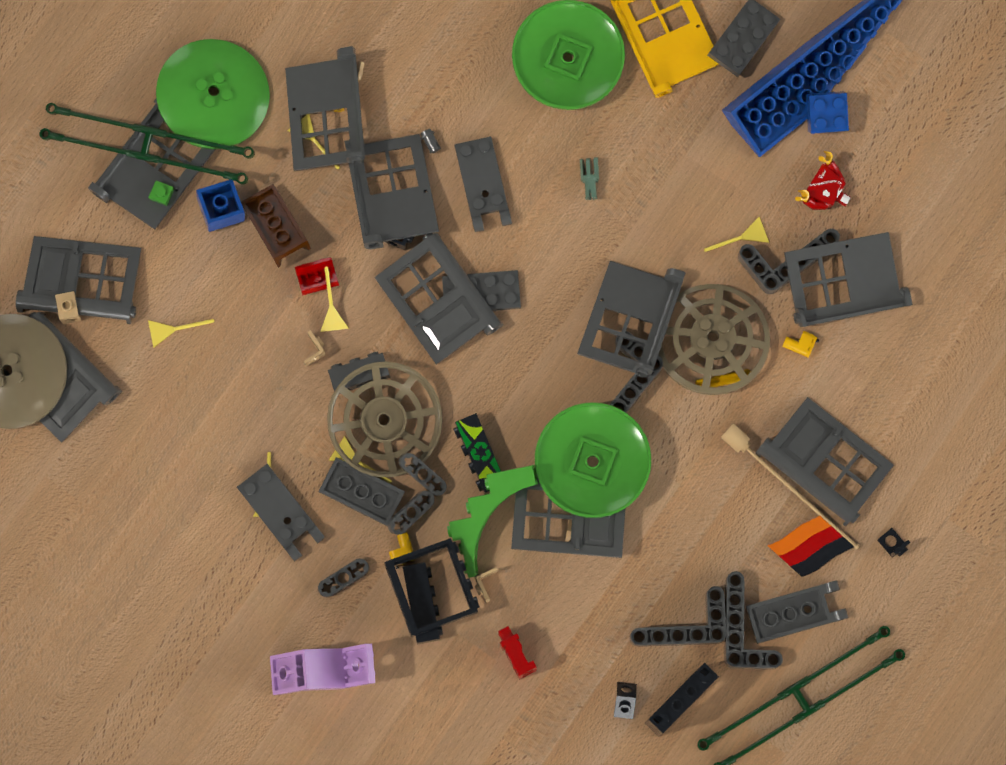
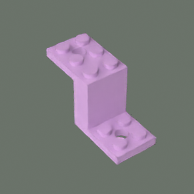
M372 644L334 649H303L270 656L273 695L310 690H337L375 683Z

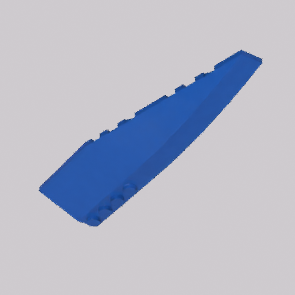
M902 0L861 1L803 44L722 109L731 126L758 157L765 154L807 120L806 94L830 92L841 81L842 75L851 68L867 47L866 44L875 37L876 31L882 24H885L890 13L899 6Z

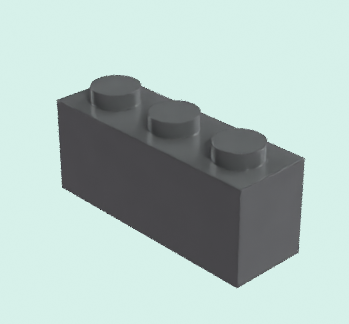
M373 352L368 354L367 358L361 360L360 358H354L348 364L342 365V363L331 366L328 373L334 391L340 382L352 371L374 362H385L383 353ZM379 368L381 379L390 378L388 368ZM372 369L356 375L345 387L353 390L373 381Z

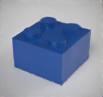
M846 92L806 94L809 133L849 131Z
M227 180L196 190L197 201L209 232L245 221V212L233 180Z

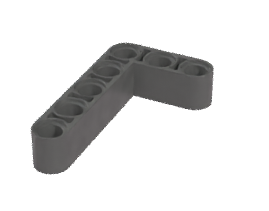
M827 229L802 249L829 244L830 242L826 240L827 235L833 236L835 242H839L840 234L835 229ZM745 244L740 248L738 253L739 262L763 292L774 294L789 283V276L785 277L781 274L782 269H787L786 261L773 270L753 245ZM749 251L752 257L745 258L742 252ZM818 258L804 260L805 265H799L800 273L818 261ZM759 265L763 267L764 272L757 273L754 267ZM772 280L775 282L776 287L769 288L766 285V281Z
M625 332V334L633 336L631 333ZM617 336L615 340L616 346L619 340V336ZM629 340L628 345L621 344L619 351L628 358L640 362L641 357L635 356L634 351L636 349L644 351L645 345ZM658 355L656 362H658L659 368L653 369L652 374L646 377V383H639L637 381L638 375L635 373L610 405H621L623 411L627 413L660 373L663 367L662 358ZM632 390L635 393V397L627 398L625 392Z
M737 571L731 572L725 581V664L730 668L776 669L783 661L782 655L778 651L744 649L745 580L742 573ZM737 576L740 579V584L738 586L732 585L730 577ZM730 596H737L740 603L738 605L731 604ZM737 615L740 620L739 624L733 625L729 620L730 616ZM731 634H736L739 637L738 644H732L729 641ZM730 654L738 655L739 662L737 664H732L729 661ZM750 654H755L758 657L757 664L754 665L749 662ZM769 655H775L778 658L776 665H771L768 662Z
M713 586L706 592L707 625L636 628L630 634V642L637 647L721 643L726 637L724 591L718 586ZM717 591L720 594V599L717 601L712 600L710 592ZM711 611H719L721 618L719 620L712 619ZM699 630L702 633V639L695 640L692 637V632ZM719 630L722 634L721 639L715 640L712 637V631ZM674 631H680L683 634L681 641L673 639ZM636 632L644 635V640L640 643L634 640L633 636ZM661 632L664 637L661 642L655 641L653 633Z

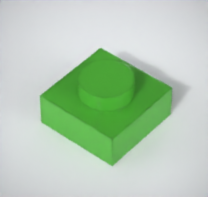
M155 181L148 198L167 206L174 192V187Z

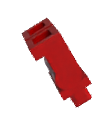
M509 626L499 630L498 635L502 640L500 647L502 651H506V656L519 680L537 671L534 661L528 662L526 660L518 634L513 635Z

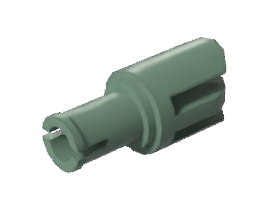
M598 157L593 159L594 174L591 158H586L587 175H585L584 160L579 159L581 182L585 184V199L591 200L593 198L595 200L597 199L596 183L599 181Z

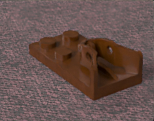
M274 184L241 202L278 268L281 266L282 259L301 248L311 250L306 237Z

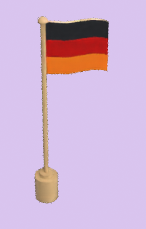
M734 423L722 435L721 438L737 453L740 450L743 453L747 450L819 515L801 524L781 540L767 545L801 577L818 570L835 556L851 548L855 550L859 548V543L856 544L753 452L749 448L751 445L748 442L750 438Z

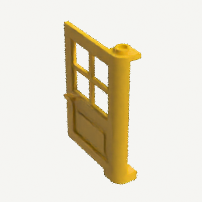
M610 0L655 98L673 92L671 86L720 65L707 56L714 46L692 0H679L680 2L662 10H659L655 0H650L656 13L638 21H635L628 6L629 3L636 0ZM682 6L690 23L669 32L662 14ZM658 16L666 34L646 43L638 25Z

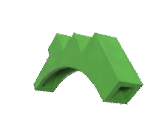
M535 465L487 474L485 486L487 490H490V494L468 498L466 509L468 514L471 513V517L449 522L450 526H447L449 537H452L453 541L461 540L459 551L461 555H464L466 567L464 574H467L468 578L479 575L477 564L478 544L489 517L510 495L523 488L538 484Z

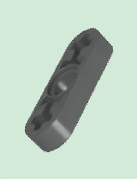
M404 453L400 456V467L426 490L437 496L442 495L446 491L445 481L414 454ZM412 458L411 463L417 467L414 469L410 465L405 466L406 462L404 459ZM420 469H426L428 472V476L424 480L418 477ZM430 480H432L435 483L440 482L441 490L434 491V485H432L431 483H428V485H426V483Z
M430 491L418 492L389 520V531L392 534H403L434 504V495ZM422 496H428V503H422L420 506L416 505L423 500ZM409 507H413L416 511L413 518L407 516V509ZM403 518L408 521V523L402 522L400 524V530L394 529L396 526L394 522H401Z
M360 558L349 563L322 580L318 585L319 593L326 598L332 597L365 576L369 571L368 563ZM357 563H360L361 565L365 564V567L363 568L364 572H355V578H353L350 571L347 570L350 567L352 571L357 568ZM347 573L349 581L344 584L338 581L339 574ZM335 578V582L340 587L336 589V586L334 585L330 588V593H327L326 591L322 592V590L324 589L323 585H331L333 583L331 579Z

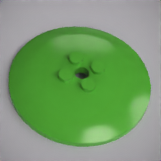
M576 0L551 2L533 11L520 25L512 47L513 68L519 83L525 91L540 103L561 110L585 108L606 97L621 77L625 61L623 39L611 18L597 7ZM570 53L574 58L572 61L567 62L563 59V55Z
M204 39L181 47L167 59L157 80L156 100L161 117L174 134L227 146L238 145L257 131L266 116L269 106V85L258 61L242 47L224 40ZM211 87H215L219 90V94L212 96L208 90ZM187 142V143H189V144H191V145H194V146H197V147H200V148H205V149H219V148H214V147L205 146V145H201V144H196V143H192V142Z
M582 403L561 411L545 426L535 450L536 475L545 494L559 508L573 515L585 518L610 516L630 506L645 488L651 469V450L642 428L630 415L621 409L603 403ZM588 458H597L598 464L595 467L589 466L587 463Z

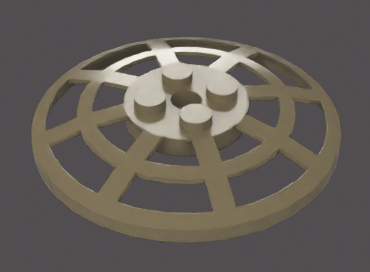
M720 284L698 285L681 292L676 303L679 301L686 309L679 315L675 326L667 327L665 335H673L674 348L679 357L669 364L662 345L658 354L663 360V368L666 373L682 387L704 395L728 394L749 384L763 368L770 348L769 327L759 306L743 292ZM716 289L715 299H703L692 304L685 297L698 290ZM723 291H729L740 296L751 306L742 311L733 303L722 300ZM714 304L713 314L702 316L696 309L702 305ZM721 306L732 309L737 315L730 320L720 315ZM690 313L696 320L692 329L680 328L682 321ZM754 313L758 314L763 325L764 342L753 339L752 326L747 317ZM743 321L747 329L748 338L737 336L734 326ZM716 333L719 338L716 341H711L708 339V334ZM679 336L690 337L692 347L685 352L681 349ZM735 343L746 345L744 353L738 360L731 353ZM752 347L763 349L758 364L747 375L741 365L748 358ZM697 353L706 359L705 368L694 364L689 358ZM724 357L730 364V366L722 369H713L714 360ZM684 363L693 371L704 374L702 386L687 381L675 369ZM735 371L740 378V381L728 386L710 387L711 376L724 375Z
M374 362L352 371L335 389L328 406V432L335 450L352 468L370 476L395 477L407 472L402 468L397 470L394 458L407 453L413 446L424 452L419 457L422 462H425L431 455L441 434L442 409L434 388L419 372L395 362ZM379 368L397 369L406 372L410 376L404 384L393 380L381 379ZM372 369L373 381L362 385L354 393L345 387L356 375ZM416 380L428 392L433 407L422 409L418 398L410 390ZM382 385L392 386L400 390L394 398L383 396ZM374 387L375 398L368 403L358 397L365 390ZM341 393L349 399L344 410V423L333 424L334 405L338 395ZM405 395H408L412 400L416 410L405 412L404 407L400 404ZM354 403L362 409L360 420L349 422L350 410ZM381 414H385L389 418L386 425H381L378 421ZM435 415L434 433L431 442L427 446L418 440L423 429V417ZM417 418V428L414 436L405 431L407 419ZM362 427L367 437L361 445L354 438L351 429ZM345 430L349 441L357 449L352 460L340 448L334 432ZM402 437L409 442L405 447L393 453L391 441ZM373 441L380 442L384 445L385 454H376L367 449ZM363 455L373 459L387 460L389 471L370 470L358 465ZM413 463L410 464L414 469L417 467Z

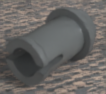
M427 129L421 133V140L425 141L430 154L436 153L441 147L434 136L435 132Z

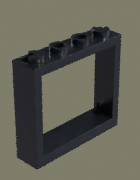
M451 538L384 562L411 637L478 613L477 608L480 607L476 596H472L470 591L473 589L470 578L466 579L464 571H466L463 560L459 561L457 556L459 548L456 542H452ZM447 548L469 609L417 628L395 566Z
M704 663L645 724L659 737L719 676Z

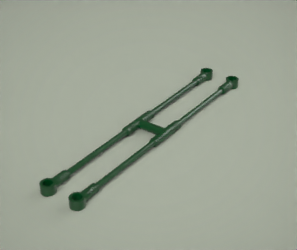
M48 103L46 106V111L51 115H71L145 133L141 152L70 138L43 128L40 130L39 135L46 141L50 139L61 142L67 141L124 154L127 157L187 168L222 176L225 179L237 181L241 185L248 182V176L243 172L238 174L228 171L221 172L164 159L160 156L148 154L152 135L228 150L230 153L243 155L247 159H251L255 155V151L251 147L227 146L169 133L166 130L128 124L71 111V109L59 107L54 103ZM54 106V111L50 112V108ZM48 131V136L44 137V133ZM247 150H251V154L249 156H246ZM244 175V181L240 182L239 178Z
M882 626L876 633L866 638V641L813 674L795 682L779 692L776 697L725 729L715 732L706 739H700L697 747L701 751L707 750L709 745L722 738L721 736L777 701L793 694L803 711L734 756L731 755L725 760L713 764L731 765L741 756L794 723H799L824 707L826 703L877 671L888 667L896 661L903 660L905 652L901 649L895 650L891 656L881 661V664L825 699H820L809 706L799 689L868 644L871 645L881 638L888 637L890 629L887 626ZM882 628L887 630V635L881 634ZM896 652H901V659L896 657ZM701 741L706 742V748L700 747Z

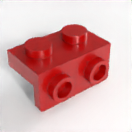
M331 257L295 267L302 296L327 289L326 266L329 269L331 288L339 286Z

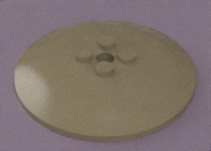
M21 314L0 315V428H23L43 419L58 403L67 380V361L59 339L45 324ZM10 365L12 367V373L9 376H6L4 374V368Z

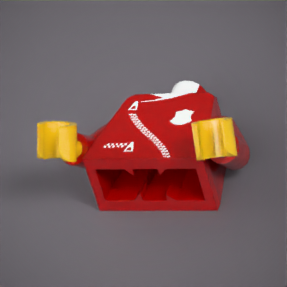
M824 151L826 158L819 156L818 159L821 162H825V165H821L807 190H798L802 196L795 197L796 201H803L812 210L831 209L835 201L846 207L851 198L842 192L846 183L839 167L833 160L832 153Z

